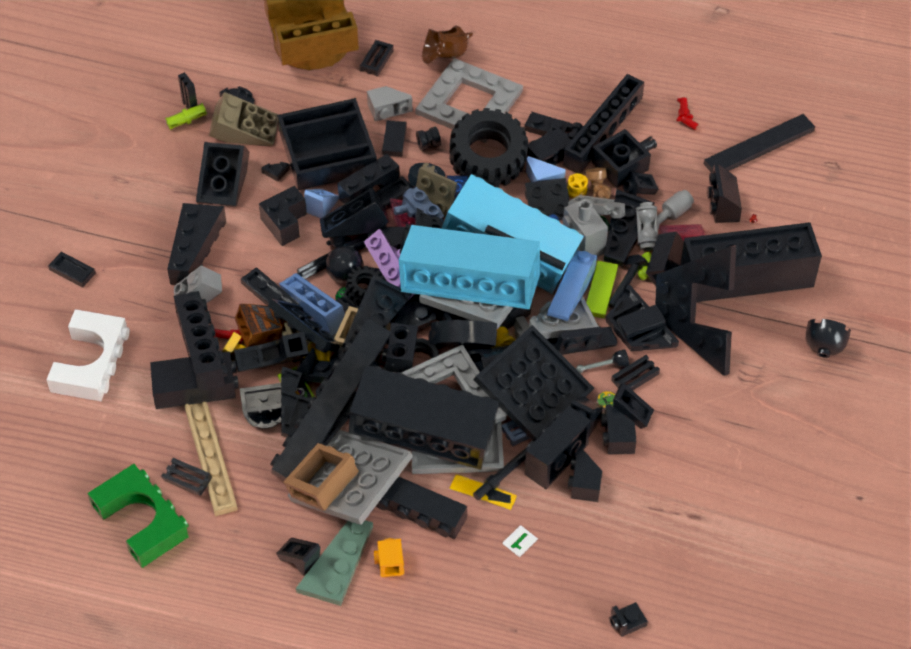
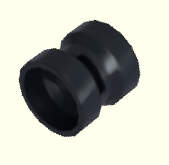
M436 126L429 128L428 131H416V139L421 151L427 150L430 146H441V137Z

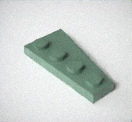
M365 520L362 525L347 521L298 584L296 593L341 606L372 532L373 522Z

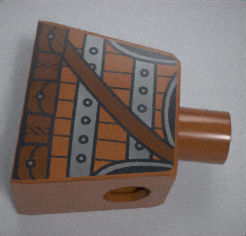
M239 304L234 318L246 347L278 340L282 330H285L284 323L287 322L277 318L274 315V311L268 305Z

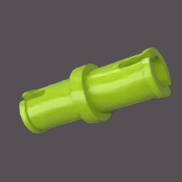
M203 103L187 110L184 108L180 113L165 118L169 129L172 130L185 123L188 125L192 120L204 115L206 116L207 111Z

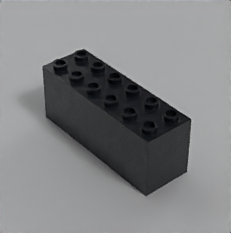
M811 222L684 238L680 265L736 245L734 289L724 290L697 284L696 302L812 288L815 285L822 258Z
M366 365L350 410L349 433L481 470L495 426L499 402L491 397L473 395L466 390L459 391L451 389L444 384L437 385L422 378L408 377L401 372L393 373L379 366Z

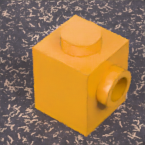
M386 538L382 541H377L378 550H373L375 565L379 564L381 577L404 575L401 539Z

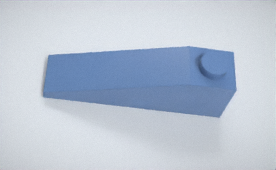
M576 251L548 309V316L565 321L569 320L593 279L597 261L596 255L586 251Z
M297 273L279 283L280 287L303 308L302 310L312 316L311 320L318 322L322 326L321 330L327 331L331 336L337 333L345 316L343 306Z

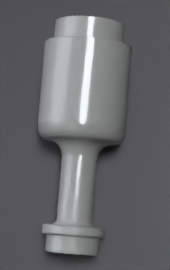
M687 190L678 191L663 203V212L657 216L658 229L659 225L667 218L676 220L692 207L694 199Z

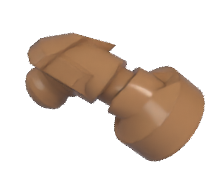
M606 168L587 169L586 177L591 182V187H594L592 189L593 197L610 199L611 187L602 184L603 180L607 177Z

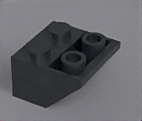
M714 164L713 173L709 174L711 186H707V198L711 199L709 205L710 215H714L715 223L740 222L742 206L737 177L719 164Z

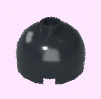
M811 319L807 324L805 339L808 346L817 352L819 357L829 358L830 355H836L846 348L851 330L850 328L845 330L846 325L837 321L822 319L821 323H815V319Z

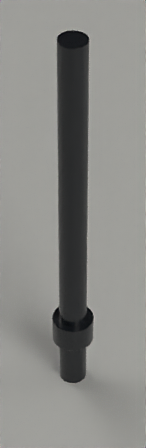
M525 449L495 475H490L486 478L484 484L473 493L474 498L480 500L489 491H494L507 475L525 461Z

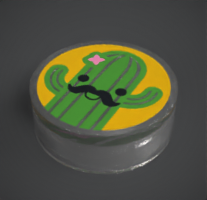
M605 390L597 396L596 403L603 406V413H605L606 404L613 406V398L616 394L613 391Z

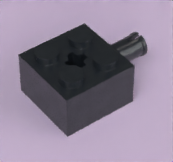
M624 129L593 146L592 163L596 168H606V178L618 188L624 184L631 172L645 173L649 170L651 154L648 151L656 148L657 143L652 136L638 142Z

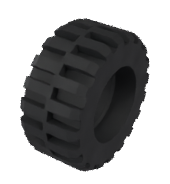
M483 108V111L476 109L472 111L471 115L467 113L462 116V121L458 120L450 136L449 159L455 173L460 174V176H468V178L472 174L498 188L500 184L505 186L510 183L511 179L515 180L519 176V172H522L524 169L528 149V137L526 136L525 128L523 126L520 127L521 122L517 118L512 119V115L508 112L504 114L499 109L493 111L490 108ZM492 139L500 142L507 151L498 157L487 158L476 154L470 146L478 140Z

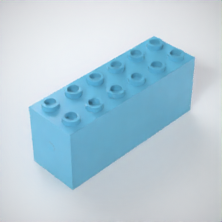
M472 174L447 212L442 229L489 235L484 231L487 225H490L517 239L540 241L541 251L566 263L563 270H560L540 260V276L537 286L551 294L554 292L584 237L575 229L566 227L557 219L546 216L540 210L526 205L520 199L506 194L502 189L486 183L482 178L475 177Z
M411 225L399 257L401 292L530 309L540 276V241Z

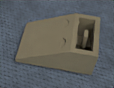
M224 92L215 105L209 136L232 144L273 146L278 124L277 115L279 114Z

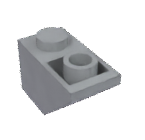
M387 86L367 91V105L375 121L413 111L412 96L410 94Z
M200 266L174 286V296L199 291L201 299H206V302H210L222 292L221 274Z

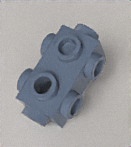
M417 187L414 189L410 188L403 194L401 206L393 207L395 215L407 213L410 218L415 220L416 209L419 208L424 211L423 213L432 217L436 216L444 222V215L441 209L429 200L424 191L419 190Z

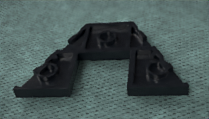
M736 245L656 275L655 305H657L664 316L666 327L724 376L730 374L732 331L695 323L697 284L724 290L734 289Z

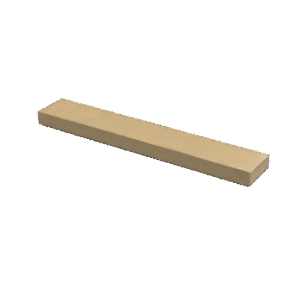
M207 402L192 405L185 404L184 407L201 468L212 476L207 489L214 514L218 516L237 511V504Z

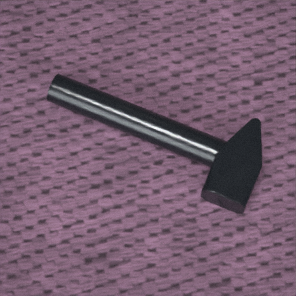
M640 255L628 257L625 266L629 270L608 304L610 308L613 309L615 307V303L622 297L625 288L630 285L638 270L644 266L648 267L649 262Z

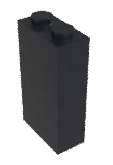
M230 351L222 352L223 362L226 365L228 374L227 377H224L225 386L200 392L197 389L189 357L150 362L155 409L236 398L235 389H239L238 376H233V373H237L236 360H231Z

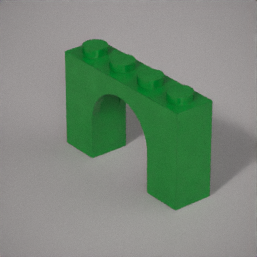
M132 464L87 494L91 506L103 520L131 504H145L155 510L156 514L153 521L146 528L126 540L129 553L140 567L143 568L189 537L187 532L189 525L182 515L178 516L175 513L176 510L171 501L164 500L160 488L156 484L152 485L149 482L150 478L144 469L139 470L135 464Z

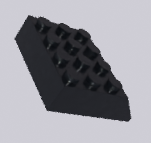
M356 98L277 115L279 133L298 190L342 181L377 160Z

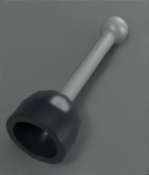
M623 349L615 352L610 360L585 366L578 365L576 370L579 373H583L584 370L612 363L619 368H623L629 365V359L626 350Z

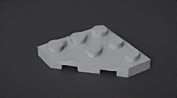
M583 296L568 321L547 315L552 301H548L540 309V313L537 316H533L529 321V327L533 325L546 339L558 338L560 332L598 327Z

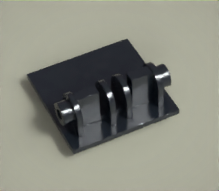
M566 178L525 183V198L528 201V206L540 210L546 216L555 214L559 220H562L564 217V207H567L569 202Z

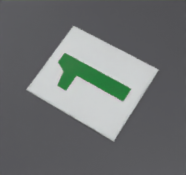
M520 525L502 544L520 557L538 538Z

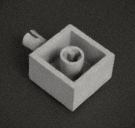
M585 198L564 207L563 225L570 229H575L584 236L577 250L589 252L597 257L603 255L606 248L608 226L592 207L591 201Z

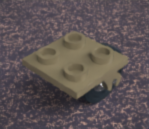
M416 163L412 165L408 174L409 183L424 191L429 200L441 209L446 218L447 212L454 202L457 182L446 178L443 169L431 163Z

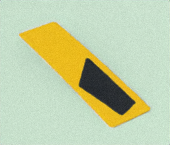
M456 474L449 488L474 497L473 493L484 483ZM496 488L494 491H489L481 500L511 510L517 495Z

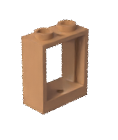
M318 443L285 479L284 484L291 497L325 511L359 471L354 463L355 459L349 453H342L332 446H324ZM325 462L337 466L319 487L308 484V481Z

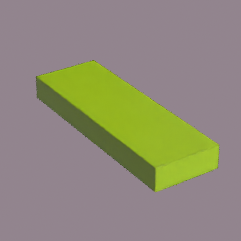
M597 261L586 302L593 317L603 319L606 317L618 271V264Z

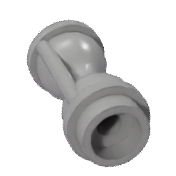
M651 202L640 203V206L636 208L638 245H640V250L649 251L654 249L658 238L657 206H653Z

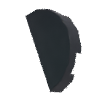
M237 86V88H225L219 92L220 97L225 92L255 105L253 94L246 88Z

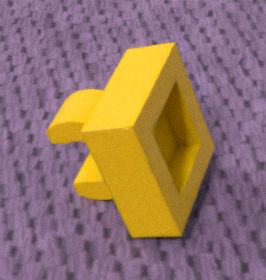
M234 332L222 352L230 351V356L232 355L235 358L234 350L246 348L238 344L242 336Z

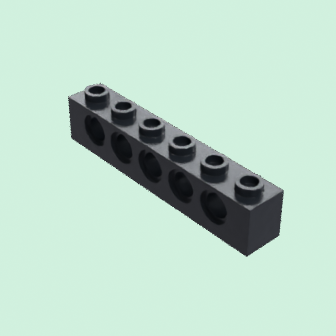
M626 74L564 149V166L580 174L592 160L593 146L611 137L643 98L644 81Z
M199 291L173 296L176 315L198 392L224 387V377L228 376L227 369L223 362L222 352L219 350L218 339L215 337V330L211 322L206 299H201Z

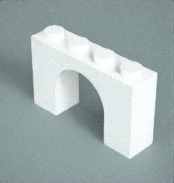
M75 309L68 326L71 339L97 344L104 349L103 353L95 362L85 366L53 362L47 377L48 387L51 393L101 401L104 393L106 394L109 390V379L111 375L115 374L117 358L122 356L124 340L128 339L130 329L127 327L125 318Z

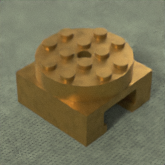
M264 0L265 13L273 35L274 48L280 57L282 66L289 64L308 71L331 67L339 62L347 52L359 50L358 27L352 11L347 12L344 0Z

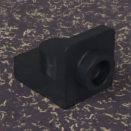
M631 172L622 186L624 192L635 196L638 193L655 195L659 190L652 174Z
M637 602L618 609L617 605L611 609L610 624L614 630H618L621 637L647 626L648 621Z

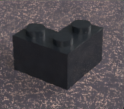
M295 185L259 203L262 222L281 246L300 237L297 219L307 215L306 200Z

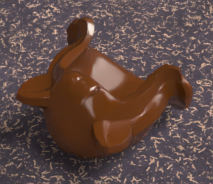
M457 25L453 26L450 30L444 31L429 29L422 51L423 62L429 64L437 58H458L467 51L468 39L473 36V33H465Z

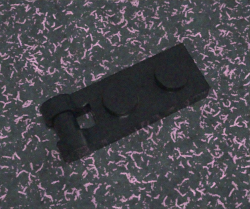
M532 111L524 125L527 132L541 136L560 128L571 140L583 127L578 122L569 123Z

